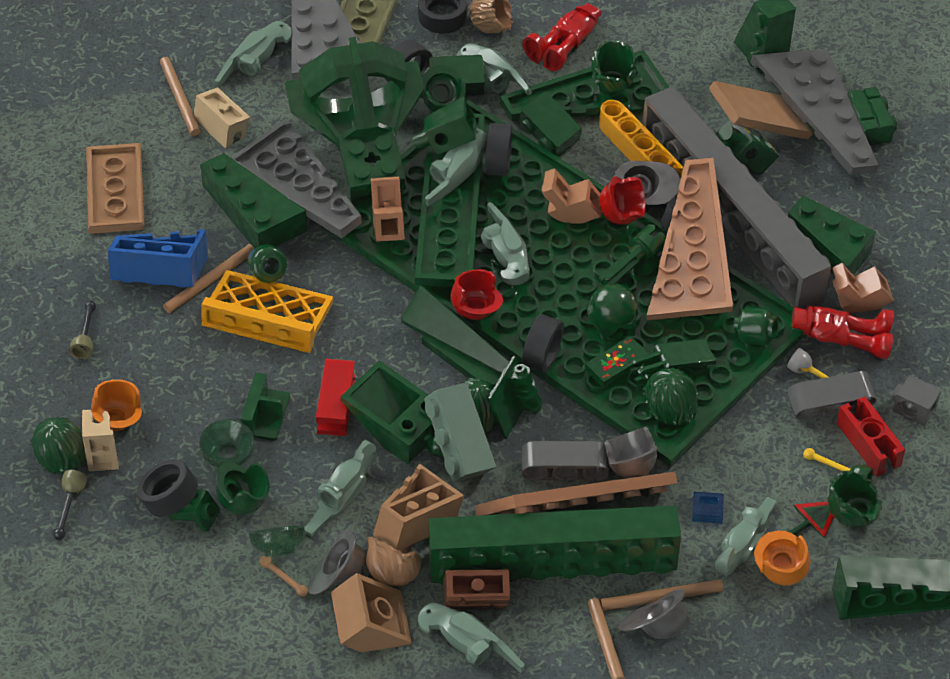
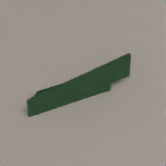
M423 286L418 288L401 317V323L423 334L422 344L468 379L480 378L488 381L495 387L509 361Z

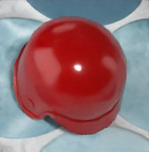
M613 176L610 182L602 189L599 205L606 219L612 223L624 225L645 216V193L640 178L628 177L621 179L618 176Z
M477 269L463 272L456 277L450 297L452 306L459 315L469 320H481L500 308L503 304V297L495 289V275L491 271Z

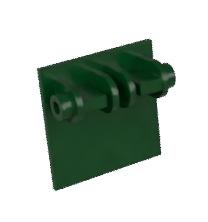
M513 356L507 367L503 369L501 377L490 391L488 397L503 437L506 439L523 410L538 413L543 405L542 399L537 394L538 389L531 376L529 367L519 364L516 356Z

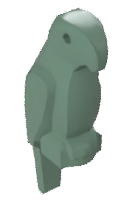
M275 21L258 31L251 32L225 63L215 79L216 87L220 88L233 71L238 69L252 77L259 73L261 65L272 55L275 44L279 42L288 43L292 39V31L288 24Z
M468 43L457 53V56L482 55L484 80L487 82V87L493 92L500 94L510 86V81H513L527 95L532 93L518 72L498 51Z
M476 128V140L449 150L443 160H436L432 163L430 173L433 180L440 185L425 197L427 206L432 205L452 192L477 169L487 147L486 133Z
M488 203V212L496 223L484 228L481 240L485 247L493 250L497 261L506 268V270H501L500 272L502 280L510 285L523 284L529 279V265L525 242L509 220L494 204Z
M364 440L356 450L353 459L341 463L329 481L319 486L318 499L320 501L318 503V510L304 528L303 532L313 537L327 522L336 518L362 491L366 483L365 475L376 459V446L373 443Z
M767 497L759 509L745 507L742 512L741 522L731 529L722 542L721 549L723 552L714 565L717 572L725 576L731 575L737 566L751 560L756 544L766 532L768 518L777 503L776 500Z
M432 602L420 611L418 616L420 629L425 633H429V630L433 629L440 630L455 649L466 654L468 663L478 667L490 657L491 652L502 656L520 673L524 671V663L516 654L473 615Z

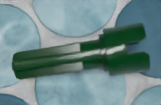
M648 224L632 239V247L600 275L599 279L602 285L618 283L643 259H653L664 248L666 240L664 233L659 232L653 237L651 234L655 231L656 227L655 225Z

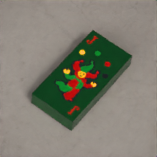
M629 336L586 362L585 370L604 388L629 373V368L640 366L634 364L633 361L639 357L649 355V353Z

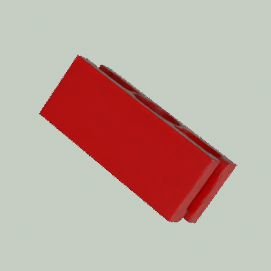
M325 359L316 413L317 434L347 435L350 410L340 400V396L355 383V374H353L355 361Z
M865 396L858 399L854 414L850 412L852 407L849 403L840 406L837 425L866 464L874 469L876 477L886 473L887 457L892 461L894 469L902 466L906 449Z

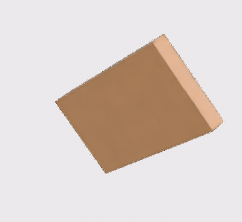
M713 81L709 87L711 93L733 125L801 139H809L813 134L808 124H805L781 98V95Z
M141 143L86 147L89 234L145 230Z

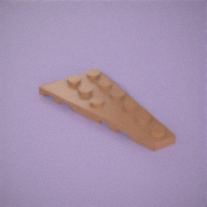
M714 157L685 160L656 283L652 291L651 303L647 311V320L733 312Z
M676 472L512 495L475 505L476 515L540 513L551 509L561 510L588 504L587 499L596 498V503L614 500V495L622 494L623 499L641 496V490H648L649 495L667 492L666 486L677 484Z

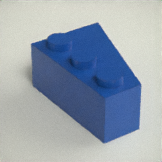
M206 229L197 230V235L179 236V231L170 232V237L152 238V233L116 236L108 249L110 280H120L125 283L142 282L149 283L150 285H174L179 288L193 287L208 258Z

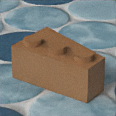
M419 464L415 469V473L411 477L408 476L400 489H396L381 506L373 536L375 538L378 537L380 542L386 540L388 545H391L394 549L401 550L429 537L428 518L458 517L464 495Z

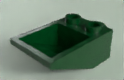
M381 361L375 363L340 396V400L383 448L406 464H409L426 446L433 456L443 457L441 447L435 440V430L431 418L428 417L425 411L424 398L428 394Z

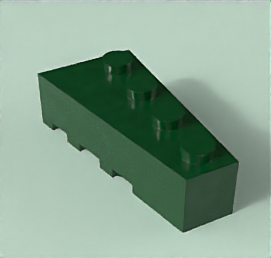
M225 153L200 164L202 186L254 248L264 244L276 247L307 232L305 209Z
M839 555L832 585L839 620L950 609V560Z

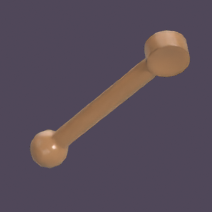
M269 555L260 557V565L264 568L268 567L292 586L298 596L304 597L308 594V588L305 585H299L275 566Z

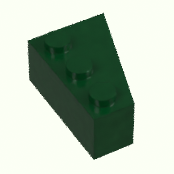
M758 0L751 7L734 40L736 46L747 57L751 67H754L750 63L752 55L790 52L796 7L789 0ZM756 68L761 75L764 74L760 68Z
M803 195L788 212V218L795 221L797 228L805 237L810 238L819 253L829 260L831 265L830 272L833 275L832 268L841 263L854 275L872 253L876 231Z

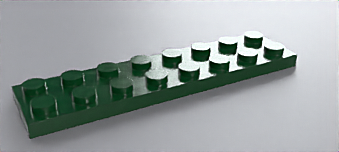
M474 114L476 128L484 132L485 114ZM431 145L427 147L415 285L453 287L457 276L463 272L473 270L482 158L477 169L452 192L432 205L427 206L425 197L440 185L433 180L430 167L436 160H443L448 152L436 154Z

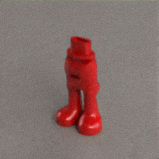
M586 3L584 6H577L575 10L563 15L544 38H541L536 33L529 34L524 38L522 46L526 55L537 64L543 60L544 68L550 71L562 69L567 62L569 52L573 48L578 49L582 41L593 31L594 27L598 24V18L602 15V12L599 8L589 3Z
M808 306L807 309L794 307L791 327L803 330V334L819 341L837 343L842 346L850 345L866 351L876 358L887 360L893 344V334L890 331L894 321V311L884 309L875 319H863L849 315V312L826 307ZM849 330H853V331H856V332H859V333H862V334H865V335H860V334L852 333V332H849Z

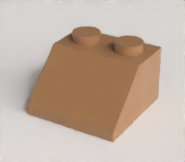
M356 573L331 591L341 645L359 652L405 646L412 643L401 590Z

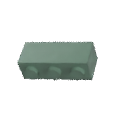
M467 382L437 389L424 398L425 411L428 417L431 418L435 430V440L441 447L445 459V469L450 474L453 483L484 475L496 467Z

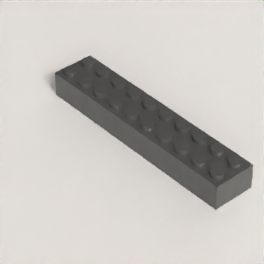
M673 86L646 97L643 125L683 167L685 160L714 157L723 230L784 301L792 307L807 309L808 306L814 307L825 302L831 265L829 260L822 256L814 247L811 239L804 236L797 228L795 221L788 218L781 210L779 203L766 193L763 185L751 176L747 167L735 158L732 150L720 141L716 132L705 124L701 115L690 107L686 98L680 95Z

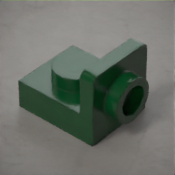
M197 489L195 496L188 505L168 517L171 520L195 521L201 531L208 532L220 512V507L207 490Z

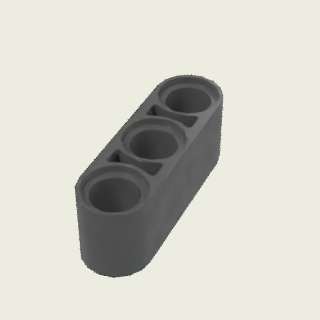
M865 371L800 382L792 385L787 390L794 416L797 420L839 413L840 406L847 403L850 404L852 410H856L858 399L864 396L871 405L877 401L869 374Z
M531 441L525 443L521 448L522 476L527 480H534V478L536 480H564V478L566 480L594 481V478H596V481L604 480L609 475V462L605 444L596 441Z

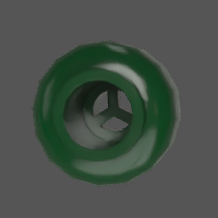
M268 244L259 245L254 248L249 254L247 261L250 273L258 280L266 283L276 282L281 279L287 268V260L284 253L275 246Z
M748 306L742 310L740 316L735 317L734 332L738 333L740 341L745 344L765 346L777 337L779 320L777 316H774L772 310L768 308Z

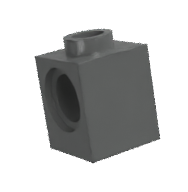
M909 375L904 384L899 383L893 392L892 399L895 400L893 412L925 426L938 406L942 389Z

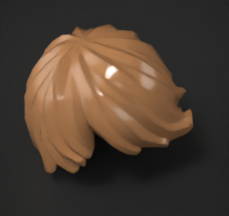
M472 0L469 10L471 14L470 20L473 21V25L481 32L487 34L507 31V29H511V24L514 22L511 20L513 17L510 14L512 6L508 2L509 0Z
M378 537L367 538L368 552L366 554V564L370 574L376 581L385 585L404 586L416 578L421 568V558L416 552H411V545L405 549L397 550L388 545L386 540L380 542Z

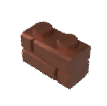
M445 571L443 578L444 606L456 610L489 609V607L493 609H507L510 601L509 571Z

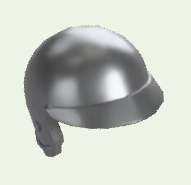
M647 427L605 441L609 465L622 478L645 476L654 467L658 448L655 446Z

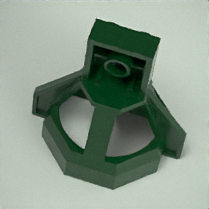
M356 37L348 38V45L329 48L299 69L300 79L286 81L285 89L290 112L336 145L341 153L350 198L372 195L371 178L399 176L400 190L405 189V175L396 135L424 92L418 62H405L402 52L377 42L371 41L357 44ZM368 76L391 80L383 87L370 92ZM349 79L352 98L328 99L319 97L329 87Z

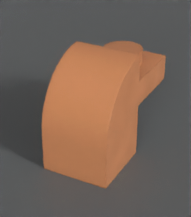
M555 168L545 172L542 192L544 197L549 200V215L566 223H583L600 217V192L589 179L569 186Z
M399 176L371 178L372 212L376 242L405 239Z
M843 263L832 268L835 275L833 285L841 308L849 313L873 311L894 302L887 279L875 266L856 276Z

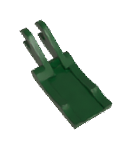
M705 339L658 344L653 348L654 353L639 357L633 361L634 364L641 366L629 369L633 374H646L645 376L634 378L637 383L643 384L648 382L649 378L661 369L701 368L706 365H716V359Z

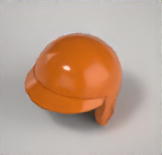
M108 380L97 385L91 403V411L95 421L101 423L103 421V412L107 411L110 416V429L113 431L125 430L135 424L142 414L140 392L136 385L125 380Z
M780 530L768 532L759 539L755 546L754 557L760 572H763L767 579L781 586L797 584L809 572L810 554L807 543L801 535L797 537L790 532Z

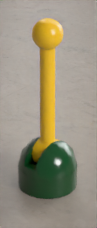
M807 448L803 452V456L807 460H817L842 472H863L864 479L872 480L874 469L866 465L858 464L850 469L816 454L812 448Z

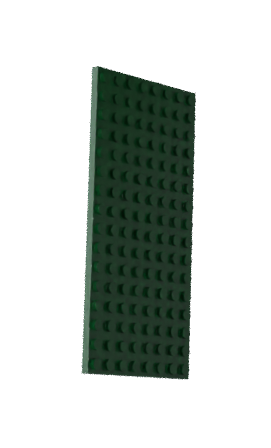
M467 100L473 114H485L484 133L487 134V138L490 123L506 124L470 100ZM512 128V147L508 176L486 175V149L482 155L473 270L491 271L496 279L495 289L503 297V304L488 317L481 320H469L459 315L452 306L450 297L452 287L415 285L427 147L418 150L415 144H413L400 155L405 175V189L400 190L405 239L376 242L372 195L348 197L349 201L361 215L362 224L343 238L321 226V228L416 292L418 288L423 286L480 337L509 357L516 356L519 364H522L524 345L536 318L543 314L564 323L563 337L552 366L546 373L529 368L530 371L623 435L647 427L655 446L658 448L656 458L669 467L680 459L805 336L803 330L791 327L794 307L728 266L733 312L647 320V311L651 303L652 291L656 283L663 250L651 260L643 259L616 283L629 289L636 299V326L632 329L618 328L610 336L602 335L593 326L587 314V304L592 294L599 287L603 286L599 279L600 275L632 247V239L648 224L655 225L656 227L655 231L651 234L653 237L659 232L667 236V231L661 222L645 213L643 218L624 225L610 222L602 212L599 218L583 223H566L553 218L548 214L549 200L544 197L542 192L546 171L555 168L569 186L587 179L591 181L600 193L604 186L514 128ZM488 203L494 204L509 220L525 242L529 265V279L523 284L510 285L502 280L500 272L501 270H506V268L497 261L493 250L485 247L481 240L484 228L496 223L488 212ZM748 306L768 308L772 310L774 316L778 317L779 329L777 337L765 346L745 344L740 341L738 333L734 332L735 317L740 316L742 310ZM629 336L649 354L654 353L653 348L658 344L705 339L716 359V365L679 369L684 371L693 380L698 394V412H696L692 420H689L688 424L682 423L680 426H673L670 423L666 425L664 422L656 420L650 410V405L645 403L646 395L642 394L646 383L640 384L634 379L646 374H633L630 371L603 388L585 370V363Z

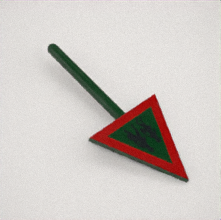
M828 501L795 504V509L806 521L789 532L796 535L811 525L824 538L833 519Z

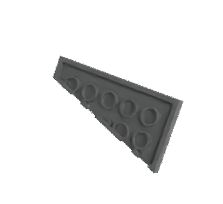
M292 0L293 80L300 79L299 69L329 48L348 45V38L356 37L336 0Z
M827 49L752 55L750 63L765 73V80L770 85L774 84L781 91V98L805 124L809 123L815 130L814 135L820 141L824 140L832 149L831 154L850 175L876 173L878 163Z
M287 118L230 157L305 209L306 217L340 238H343L362 224L359 212L349 199L342 195L334 179H330L327 170L312 150L305 146L301 136L297 131L293 130Z

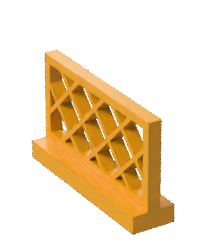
M226 270L211 297H205L201 304L202 326L310 353L314 345V337L332 306L333 296L277 282L266 283L253 276ZM229 281L241 283L242 286L230 289L228 283ZM262 288L268 290L269 293L257 296L254 291ZM248 293L250 298L238 301L235 297ZM289 295L295 297V300L284 303L281 297ZM229 298L232 303H227L221 300ZM271 300H275L277 305L267 308L262 304ZM317 302L323 305L318 308L310 309V307L307 304ZM256 305L259 310H255V309H251V308H247V307ZM300 306L304 310V312L294 315L289 311ZM283 312L286 317L279 316V315H275V314H276V313ZM306 319H310L313 324L306 323V322H302V321H303V320H306Z

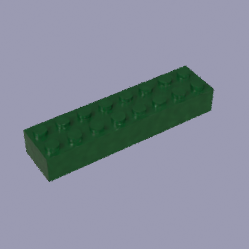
M677 505L428 518L431 583L443 585V578L447 570H508L509 582L519 578L543 580L547 577L563 576L564 578L571 579L579 575L604 577L614 573L636 575L640 572L651 571L664 574L671 570H677L681 530Z

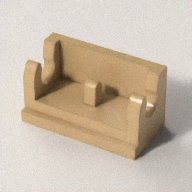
M218 87L196 95L194 108L196 122L225 149L233 144V137L237 132V136L240 139L245 137L250 116Z
M91 409L82 410V438L89 471L119 469L114 433L110 429V416L107 411L103 412V421L101 423L92 422L93 415Z

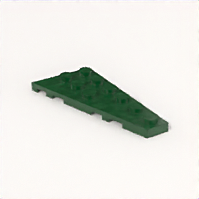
M642 50L634 53L638 57L636 75L630 87L622 92L608 93L603 91L596 84L592 77L591 67L530 86L529 88L532 92L530 95H527L523 89L500 96V104L511 121H520L521 109L544 91L571 117L600 115L602 103L608 100H617L631 113L644 112L646 97L665 90L669 86L648 55Z

